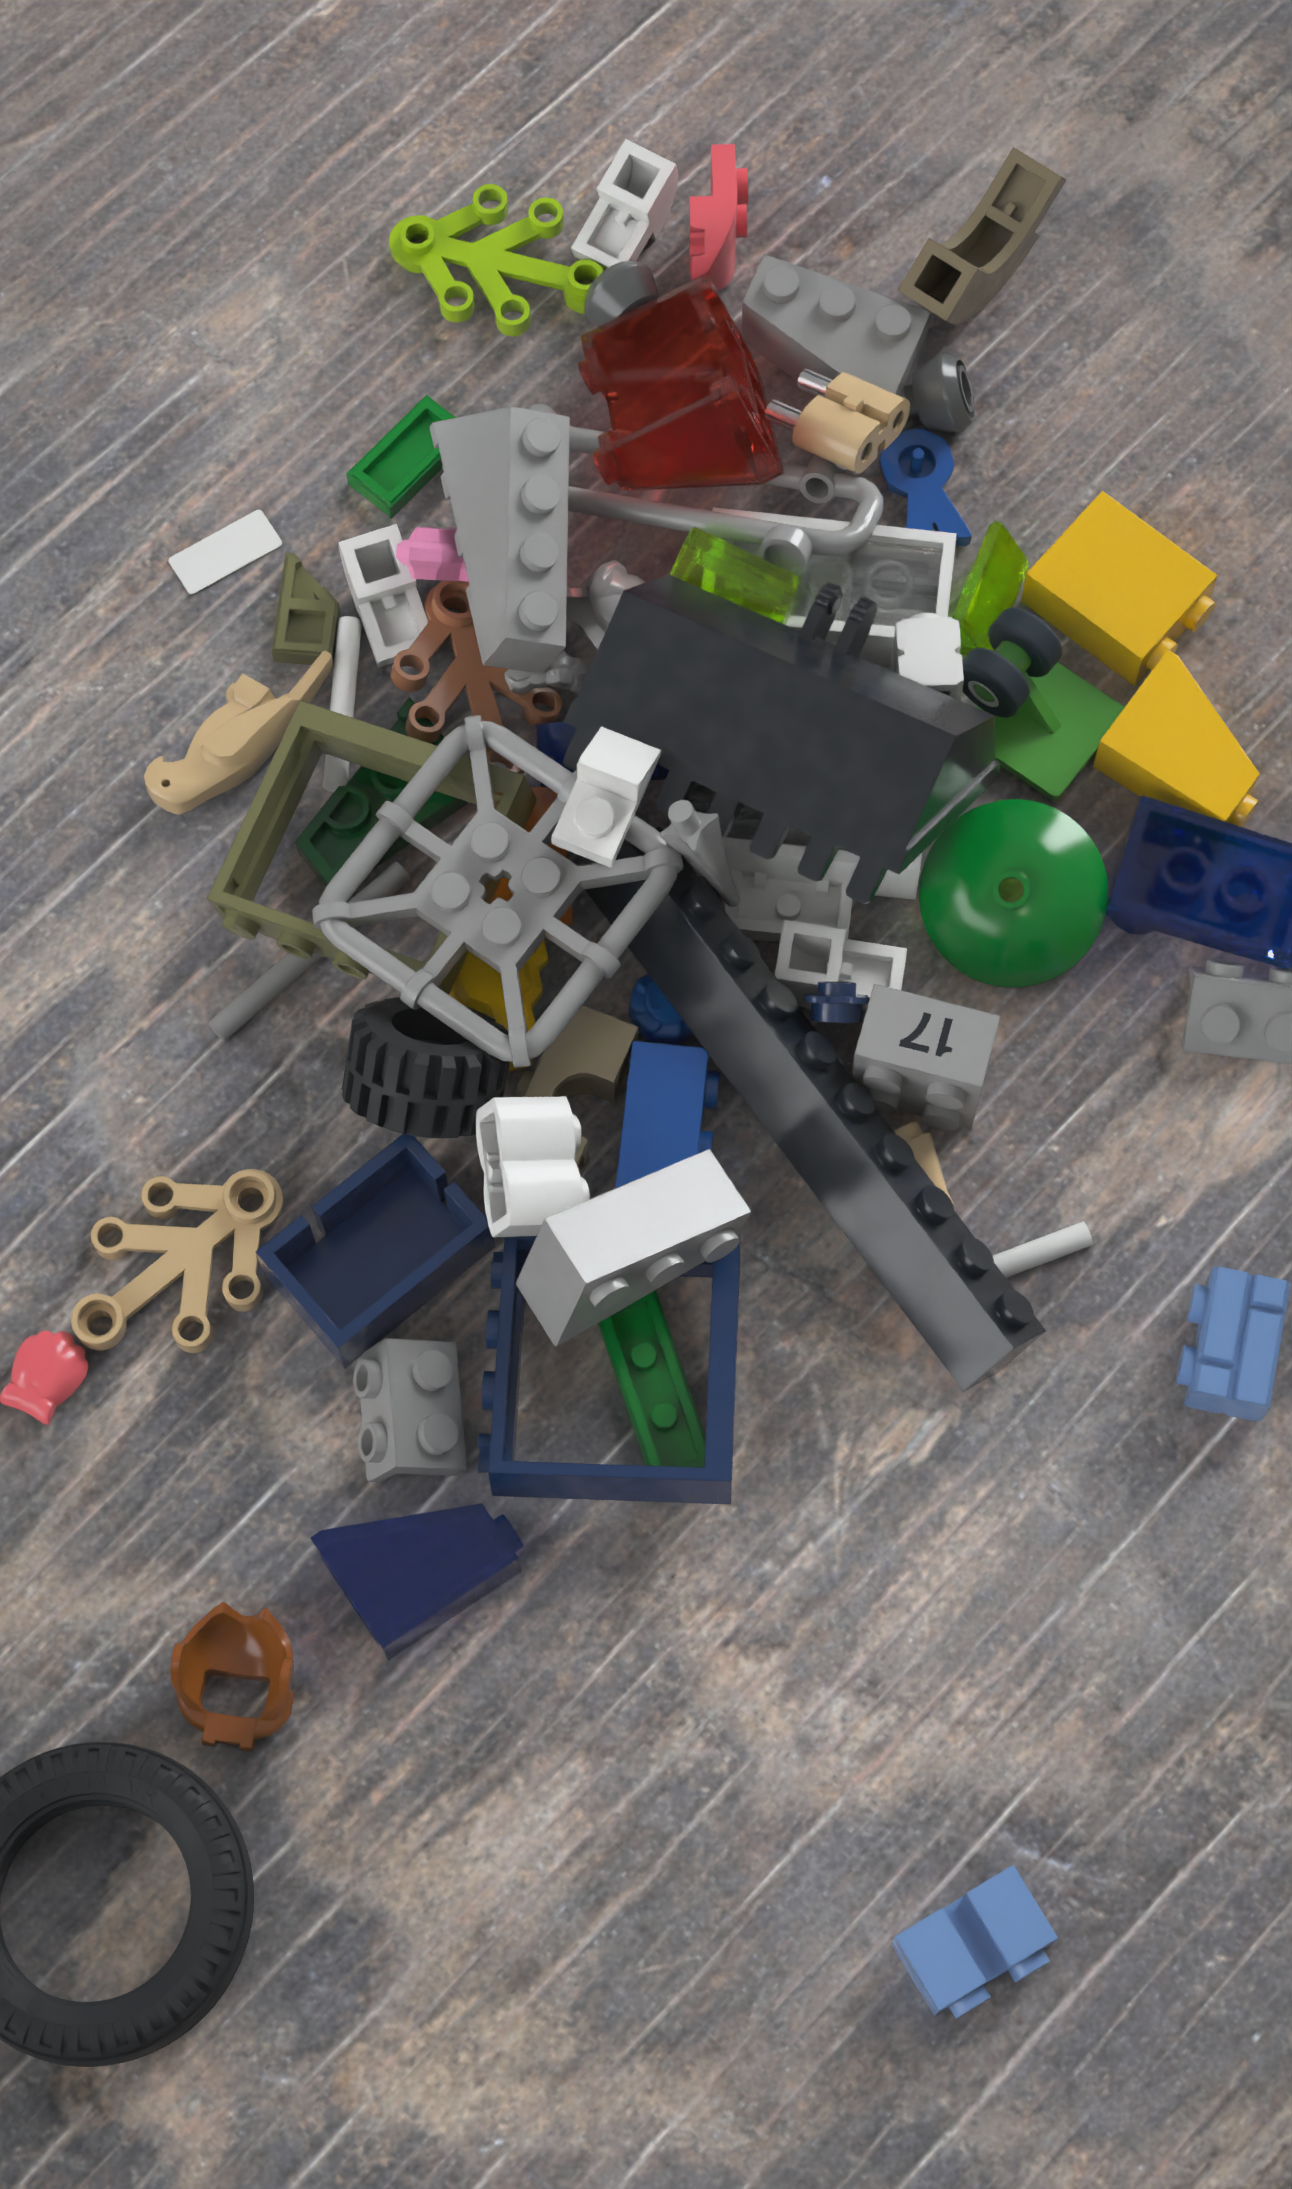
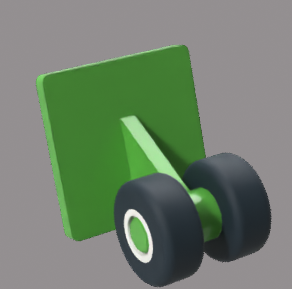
M1007 608L1002 611L988 630V638L995 651L986 648H975L962 660L964 676L962 691L977 705L975 708L995 716V760L1000 762V766L1051 801H1058L1097 753L1101 738L1122 712L1124 706L1058 662L1062 656V645L1054 631L1043 620L1024 609Z

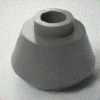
M622 261L607 268L592 282L586 292L584 309L586 319L592 325L620 339L629 337L635 339L646 335L656 325L658 312L661 307V300L652 270L644 263Z
M948 352L938 354L914 371L912 384L904 387L905 398L910 402L909 415L913 421L921 419L926 429L962 433L965 432L975 419V404L970 379L962 359Z

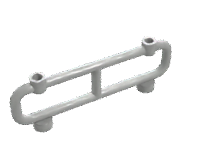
M533 404L528 408L529 410L556 414L552 408L544 404ZM569 427L570 451L657 465L640 498L569 486L568 511L761 545L758 551V560L761 567L769 575L777 579L792 580L799 577L804 572L812 554L838 556L849 554L861 548L872 536L882 515L884 500L876 485L866 478L844 473V469L838 468L835 463L817 455L811 458L808 466L597 430ZM682 470L801 490L804 497L814 503H826L833 496L854 500L859 503V506L848 527L838 531H823L665 503Z

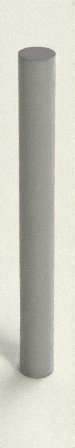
M395 861L347 903L393 896L411 881V877ZM288 953L208 1022L209 1026L221 1040L226 1041L323 956L313 953L311 959L307 960Z

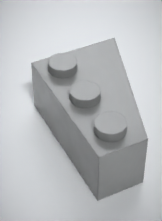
M764 254L742 302L741 340L796 381L804 369H809L832 380L840 373L847 372L905 398L904 387L912 383L913 372L918 369L926 351L931 311Z

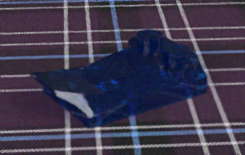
M1141 795L1128 828L1110 886L1106 916H1109L1118 928L1130 934L1143 935L1157 931L1283 969L1292 968V843Z

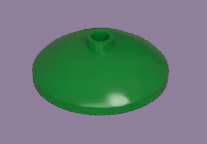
M1006 799L994 801L964 813L936 839L926 857L920 877V912L926 931L934 946L961 973L992 986L1004 988L1030 987L1045 983L1064 974L1075 966L1093 946L1101 931L1107 912V874L1094 842L1086 831L1068 815L1046 804L1030 800ZM1016 879L1023 884L1024 892L1018 901L1006 902L1000 897L999 890L1004 881Z

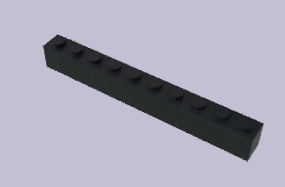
M661 826L655 828L659 832L663 831ZM624 839L615 860L644 856L646 853ZM682 856L683 870L677 873L670 892L634 937L628 948L961 1389L966 1391L997 1374L1046 1332L1045 1328L1035 1317L1030 1302L1009 1283L994 1263L993 1256L987 1246L976 1239L954 1211L953 1203L948 1195L934 1185L915 1160L914 1153L909 1144L895 1134L876 1109L875 1102L870 1093L856 1083L837 1058L836 1051L831 1042L817 1032L798 1007L797 999L791 990L778 981L760 957L755 943L739 930L723 909L721 900L716 892L703 883ZM646 880L585 889V891L612 925Z

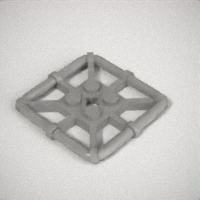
M481 715L465 717V724L456 727L441 741L394 802L385 801L377 811L378 822L328 883L319 899V905L312 909L314 927L322 930L323 934L335 947L401 992L400 1000L412 1009L417 1010L422 1007L489 1055L505 1062H513L514 1068L531 1066V1059L542 1054L553 1044L604 977L611 979L619 969L621 964L617 959L668 895L677 877V873L683 870L682 855L659 836L660 832L637 816H634L625 840L646 853L644 856L615 860L612 868L600 863L577 866L549 847V844L552 842V834L577 780V770L573 773L507 728L491 721H482ZM487 747L493 749L558 794L556 800L530 833L495 810ZM469 750L478 812L450 846L414 821L413 818L461 757ZM399 836L437 862L414 893L347 903ZM500 878L510 880L508 887L514 895L508 902L501 898L495 899L492 904L484 902L487 894L484 885L491 879L497 881ZM646 880L598 943L588 941L559 921L582 890ZM419 916L448 937L424 968L415 972L353 927ZM546 937L580 960L582 964L534 1026L527 1032L519 971ZM466 950L501 973L509 1035L502 1033L438 988Z

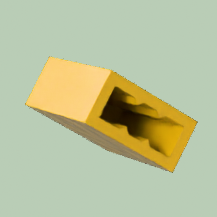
M1102 491L1026 573L1021 602L1135 686L1149 670L1152 671L1167 650L1175 654L1178 648V644L1175 641L1187 628L1192 632H1196L1208 619L1216 605L1211 600V596L1218 575Z

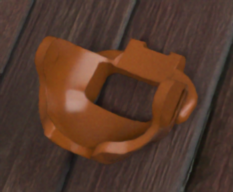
M221 1602L193 1626L183 1641L175 1643L170 1665L172 1685L177 1693V1702L182 1715L193 1727L203 1732L202 1745L215 1747L217 1743L239 1746L240 1751L253 1752L256 1739L268 1737L277 1732L291 1715L294 1694L291 1690L294 1672L292 1646L283 1627L269 1612L268 1608L262 1609L260 1613L254 1616H244L227 1603ZM213 1675L270 1683L266 1707L261 1716L250 1718L206 1711L202 1704L208 1678Z

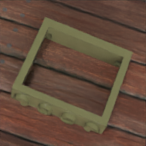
M300 700L207 896V900L223 919L222 926L228 931L250 940H254L258 933L276 939L278 947L302 959H311L313 953L332 959L334 967L358 979H367L369 973L374 974L335 947L323 934L322 930L314 927V923L257 904L253 900L322 753L410 782L437 746ZM463 755L435 791L477 805L470 757ZM489 763L495 810L524 829L537 801L525 775ZM502 878L497 881L491 879L484 885L487 892L484 902L491 903ZM441 931L427 962L448 937ZM382 948L415 972L423 969L427 962L425 963ZM466 950L438 986L448 995L469 952L468 950Z

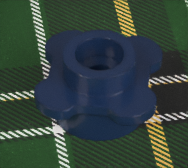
M822 981L818 982V993L804 994L805 1002L811 1003L810 1021L862 1022V1004H868L870 1000L868 995L856 994L855 982Z

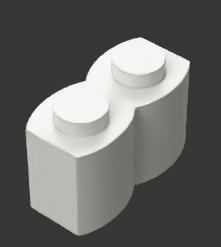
M566 1096L495 1097L477 1110V1148L484 1171L485 1212L492 1237L537 1236L545 1218L590 1200L588 1184L584 1178L580 1177L574 1160L575 1153L578 1151L581 1143V1126L577 1116L572 1114Z

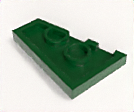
M410 697L397 712L398 720L390 729L408 736L405 729L406 720L410 708L415 704ZM427 718L416 719L424 727L434 726ZM441 734L438 740L430 744L438 746L444 739V736ZM361 766L346 786H338L295 841L298 854L325 887L378 822L377 811L385 801L393 803L409 782ZM434 791L413 820L427 830H430L469 802ZM399 836L374 868L410 843Z

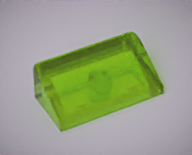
M994 521L988 527L952 616V619L959 621L960 654L964 656L975 648H986L995 651L990 644L988 630L1002 611L1014 606L1029 568V562L1023 551L1003 523Z
M693 527L687 535L670 573L671 576L786 625L801 599L802 580L800 577L696 527Z

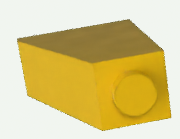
M1167 650L1101 738L1093 767L1215 845H1218L1230 827L1240 832L1254 813L1259 800L1252 797V793L1260 773L1179 656Z

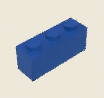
M632 1041L615 1189L708 1149L712 1152L714 1132L703 1131L702 1125L704 1108L717 1109L720 1071L708 1070L709 1054L705 1048Z

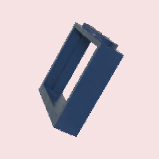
M537 1236L505 1237L504 1252H493L490 1273L491 1289H501L500 1309L488 1310L486 1324L487 1349H497L495 1371H484L482 1380V1410L492 1411L491 1433H479L478 1473H488L492 1496L731 1505L740 1242L725 1257L710 1263L704 1261L678 1276L712 1278L705 1467L698 1468L515 1461L525 1298L516 1286V1282Z

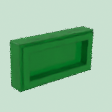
M426 395L346 473L348 485L392 519L442 469L439 448H434L429 427L433 422L456 417Z

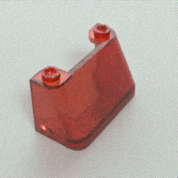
M708 273L581 336L585 359L578 362L579 371L592 395L602 392L609 410L612 431L608 430L598 435L599 449L592 453L598 471L608 486L617 482L623 491L763 485L784 475L773 423L765 418V410L768 403L759 370L743 336Z

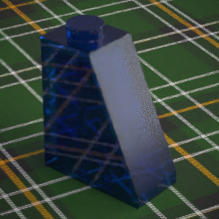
M482 1503L325 1529L310 1537L318 1555L387 1660H390L522 1572L519 1557L516 1554L517 1551L524 1547L520 1537L503 1513L492 1519Z

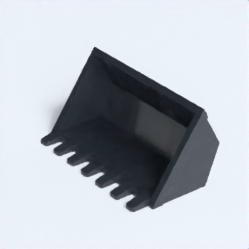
M669 574L624 590L581 690L573 699L564 719L565 723L577 728L563 759L565 767L573 771L577 770L580 756L601 727L661 750L657 765L669 770L655 802L658 810L668 814V810L674 802L679 800L688 801L696 783H699L716 791L707 814H718L722 838L728 835L743 804L764 813L750 844V851L768 860L773 859L791 826L809 833L812 836L797 870L800 875L816 882L824 878L839 848L859 856L860 859L846 888V895L864 904L872 901L887 870L900 875L1000 777V762L995 760L994 715L859 657L878 610L875 601L866 597H861L860 600H857L836 645L825 641L843 596L842 587L830 582H826L821 590H819L801 631Z

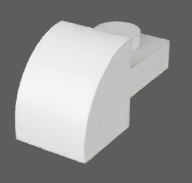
M625 139L597 187L600 198L571 247L574 257L580 260L588 259L595 261L605 270L622 261L636 262L649 238L657 240L669 215L678 184L677 165Z
M397 524L338 542L350 592L358 616L361 617L378 668L393 663L395 656L399 652L409 649L429 623L416 587V579L412 578L407 565H403L396 558L397 545L403 541Z
M783 919L775 977L781 984L791 990L797 999L798 1006L811 1010V1003L805 1002L804 994L818 993V982L822 981L855 982L856 994L868 995V997L871 996L874 984L901 990L907 948L845 939L846 929ZM862 1004V1010L867 1011L868 1004Z

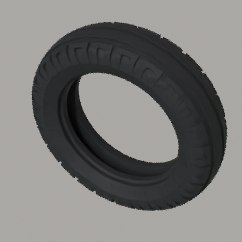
M86 1742L59 1747L24 1761L0 1777V1904L8 1870L26 1841L42 1826L58 1816L90 1806L127 1808L156 1821L167 1830L179 1847L186 1863L190 1880L191 1900L187 1924L183 1936L170 1959L152 1978L138 1988L107 2000L93 2002L65 2000L49 1995L36 1987L26 1978L12 1959L4 1940L0 1918V2040L22 2053L43 2061L76 2067L108 2066L144 2057L171 2044L197 2025L220 2000L233 1980L248 1944L254 1911V1882L247 1847L233 1816L211 1787L190 1769L161 1753L131 1744Z

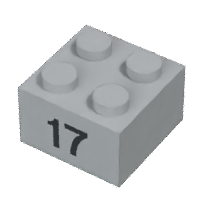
M874 984L854 1054L852 1077L857 1084L864 1087L870 1093L875 1102V1107L880 1114L891 1115L895 1114L898 1110L921 1116V1120L925 1124L937 1129L953 1131L957 1130L959 1126L972 1129L1000 1016Z

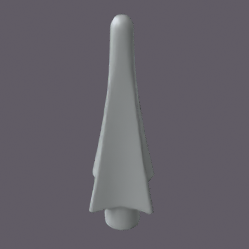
M687 800L674 802L668 810V817L672 824L660 832L659 836L685 857L707 879L728 906H738L740 896L728 866L718 814L696 812L692 804Z

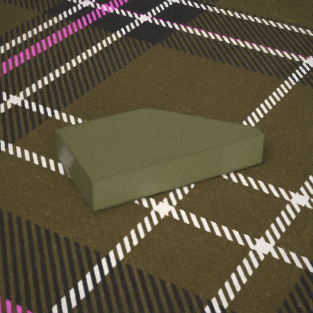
M285 552L271 652L273 661L312 665L323 651L331 653L334 667L337 623L341 616L339 602L324 586L321 587L303 567L302 561L295 553Z

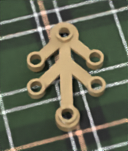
M246 1169L230 1176L223 1186L175 1183L171 1178L165 1176L153 1177L144 1184L141 1191V1200L146 1211L156 1219L171 1218L180 1209L215 1212L197 1228L125 1224L123 1220L117 1217H105L96 1222L91 1230V1242L97 1253L105 1259L117 1260L124 1257L129 1251L165 1254L112 1297L100 1293L91 1294L82 1298L75 1305L71 1314V1325L79 1341L92 1350L102 1351L114 1347L125 1335L126 1321L184 1274L180 1314L175 1317L172 1323V1335L179 1348L185 1352L198 1353L205 1350L213 1339V1328L207 1318L214 1249L233 1233L232 1271L223 1280L222 1292L228 1305L236 1311L246 1312L256 1308L262 1300L263 1287L257 1276L258 1258L255 1251L260 1248L261 1231L272 1226L277 1221L284 1204L280 1185L273 1176L262 1170ZM168 1189L173 1192L172 1200L168 1204L155 1206L151 1203V1197L156 1191ZM257 1194L263 1198V1203L258 1210L247 1212L240 1208L241 1202L246 1196ZM116 1229L123 1233L122 1240L118 1245L114 1247L101 1245V1238L105 1232ZM240 1281H249L254 1284L252 1294L245 1299H237L231 1295L233 1286ZM99 1317H109L112 1319V1327L104 1335H94L90 1332L92 1322ZM199 1322L204 1326V1330L198 1339L188 1341L181 1337V1331L186 1324Z

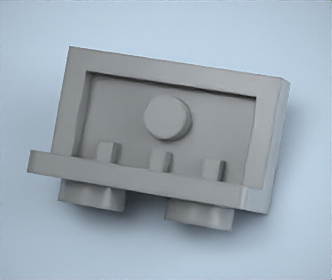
M1207 959L1205 968L1190 967L1189 981L1191 986L1182 1040L1183 1051L1292 1064V968L1270 967L1269 976L1244 973L1245 965L1243 963L1225 959Z
M386 1338L366 1350L358 1358V1363L354 1370L353 1384L355 1393L361 1401L362 1428L358 1439V1449L361 1459L365 1462L367 1481L382 1482L395 1474L455 1476L465 1471L467 1463L456 1342Z

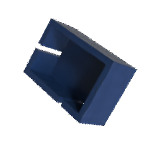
M402 1134L312 1206L319 1230L325 1237L316 1243L310 1224L300 1215L255 1251L264 1275L346 1369L361 1357L366 1350L377 1344L495 1248V1241L489 1230L487 1218L454 1181L448 1185L445 1170L415 1136ZM444 1200L447 1202V1207L442 1203Z

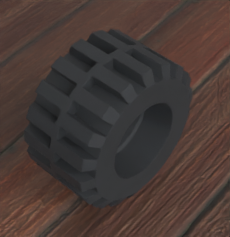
M400 997L387 998L383 1001H374L366 1004L365 1008L358 1009L354 1014L343 1077L342 1097L344 1102L350 1104V1109L354 1113L365 1117L366 1121L390 1131L425 1138L447 1139L458 1138L459 1136L476 1135L477 1110L492 1098L504 1097L510 1062H505L489 1055L422 1007L414 1010L402 1002ZM465 1006L499 1031L508 1035V1030L503 1025L496 1023L495 1019Z

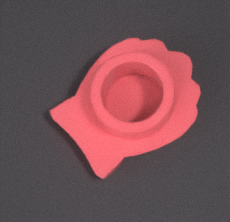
M48 1330L27 1337L17 1350L12 1365L11 1383L2 1391L0 1402L3 1405L26 1412L41 1423L49 1425L56 1407L67 1400L79 1388L86 1377L88 1361L85 1359L84 1348L75 1344L73 1336L69 1332L59 1331L53 1334Z

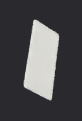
M256 510L169 558L168 562L188 593L195 594L280 547L282 540L261 510Z

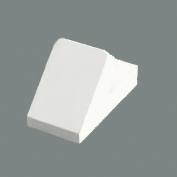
M601 727L579 758L577 763V780L552 834V844L612 868L660 758L661 750Z

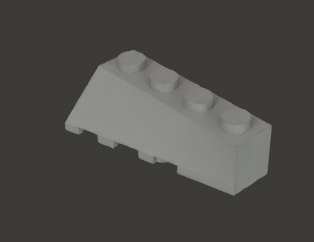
M510 406L433 422L429 427L434 448H439L444 472L440 477L445 499L451 500L457 531L454 534L458 558L463 557L469 581L466 593L482 664L485 666L542 674L566 647L570 416Z

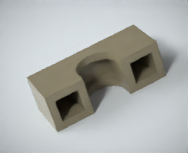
M582 1005L553 1044L543 1052L535 1072L525 1071L513 1097L566 1096L569 1099L577 1095L586 1094L597 1096L615 1104L629 1073L632 1041H639V1027ZM581 1136L580 1147L575 1153L574 1159L580 1177H582L590 1160L588 1138Z

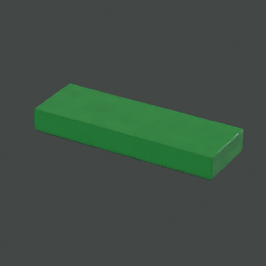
M654 1290L597 1324L645 1466L704 1468L706 1435L657 1292Z

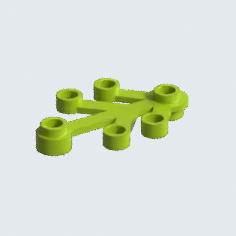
M495 184L480 186L473 194V203L438 220L423 215L410 216L399 221L390 233L389 247L392 257L407 271L424 274L439 299L440 312L446 320L454 323L468 320L474 313L475 303L471 287L464 282L455 281L445 262L467 267L495 312L498 330L507 336H519L525 333L530 327L531 315L528 302L521 296L513 295L501 276L562 290L567 306L577 313L585 314V295L591 284L583 285L577 281L581 279L595 280L605 271L598 263L588 259L579 260L571 266H565L512 253V251L539 238L550 239L556 237L563 230V208L557 200L549 197L535 200L529 207L528 217L474 243L455 239L481 224L496 225L505 220L508 215L507 194L502 187ZM486 201H496L499 203L493 209L481 206ZM543 214H550L555 217L550 222H541L537 218ZM417 238L427 239L423 243L414 244L410 242L411 240ZM455 297L466 300L461 306H451L447 303ZM510 311H517L522 314L517 320H508L503 317Z

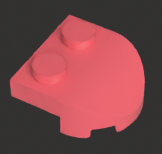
M735 144L711 145L710 196L689 197V270L692 291L718 290L726 287L731 282L735 273L736 238L747 237L748 171L747 168H736Z

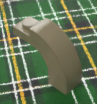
M1013 147L968 220L950 239L943 243H937L928 238L899 286L898 291L951 324L957 325L966 322L980 312L997 295L1027 256L1039 237L1035 233L1036 229L1059 194L1066 179Z

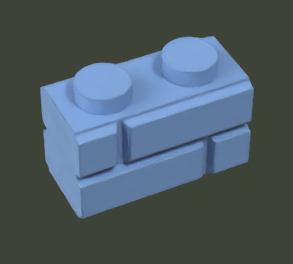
M1220 1266L1212 1268L1205 1281V1285L1194 1283L1186 1321L1198 1324L1194 1347L1183 1345L1176 1373V1384L1187 1386L1184 1405L1189 1408L1212 1413L1221 1412L1225 1413L1226 1416L1245 1420L1262 1421L1270 1408L1291 1283H1288L1287 1280L1258 1274L1253 1276L1248 1272Z

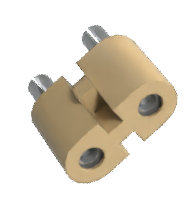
M804 369L798 377L797 386L799 389L816 397L803 411L777 400H772L765 410V418L793 431L792 441L795 446L835 463L838 468L848 469L860 474L877 458L878 448L885 450L899 436L909 416L910 402L904 397L847 372L840 373L832 380L809 369Z

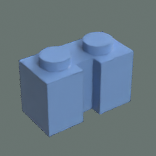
M1012 1865L970 1890L963 1897L944 1908L942 1907L896 1935L891 1944L934 2017L950 2008L954 2017L958 2019L991 1998L990 1993L985 1987L990 1982L1009 1972L1016 1983L1049 1963L1050 1959L1044 1949L1051 1946L1058 1937L1015 1866Z

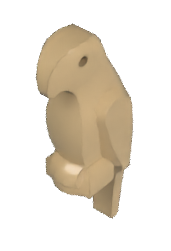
M323 651L288 694H284L277 699L271 693L270 688L242 673L239 679L226 690L227 704L214 711L196 732L185 759L165 762L164 757L159 756L148 765L144 779L148 794L153 802L164 810L179 815L191 811L207 800L235 788L252 777L279 746L300 700L310 703L333 669L331 653Z

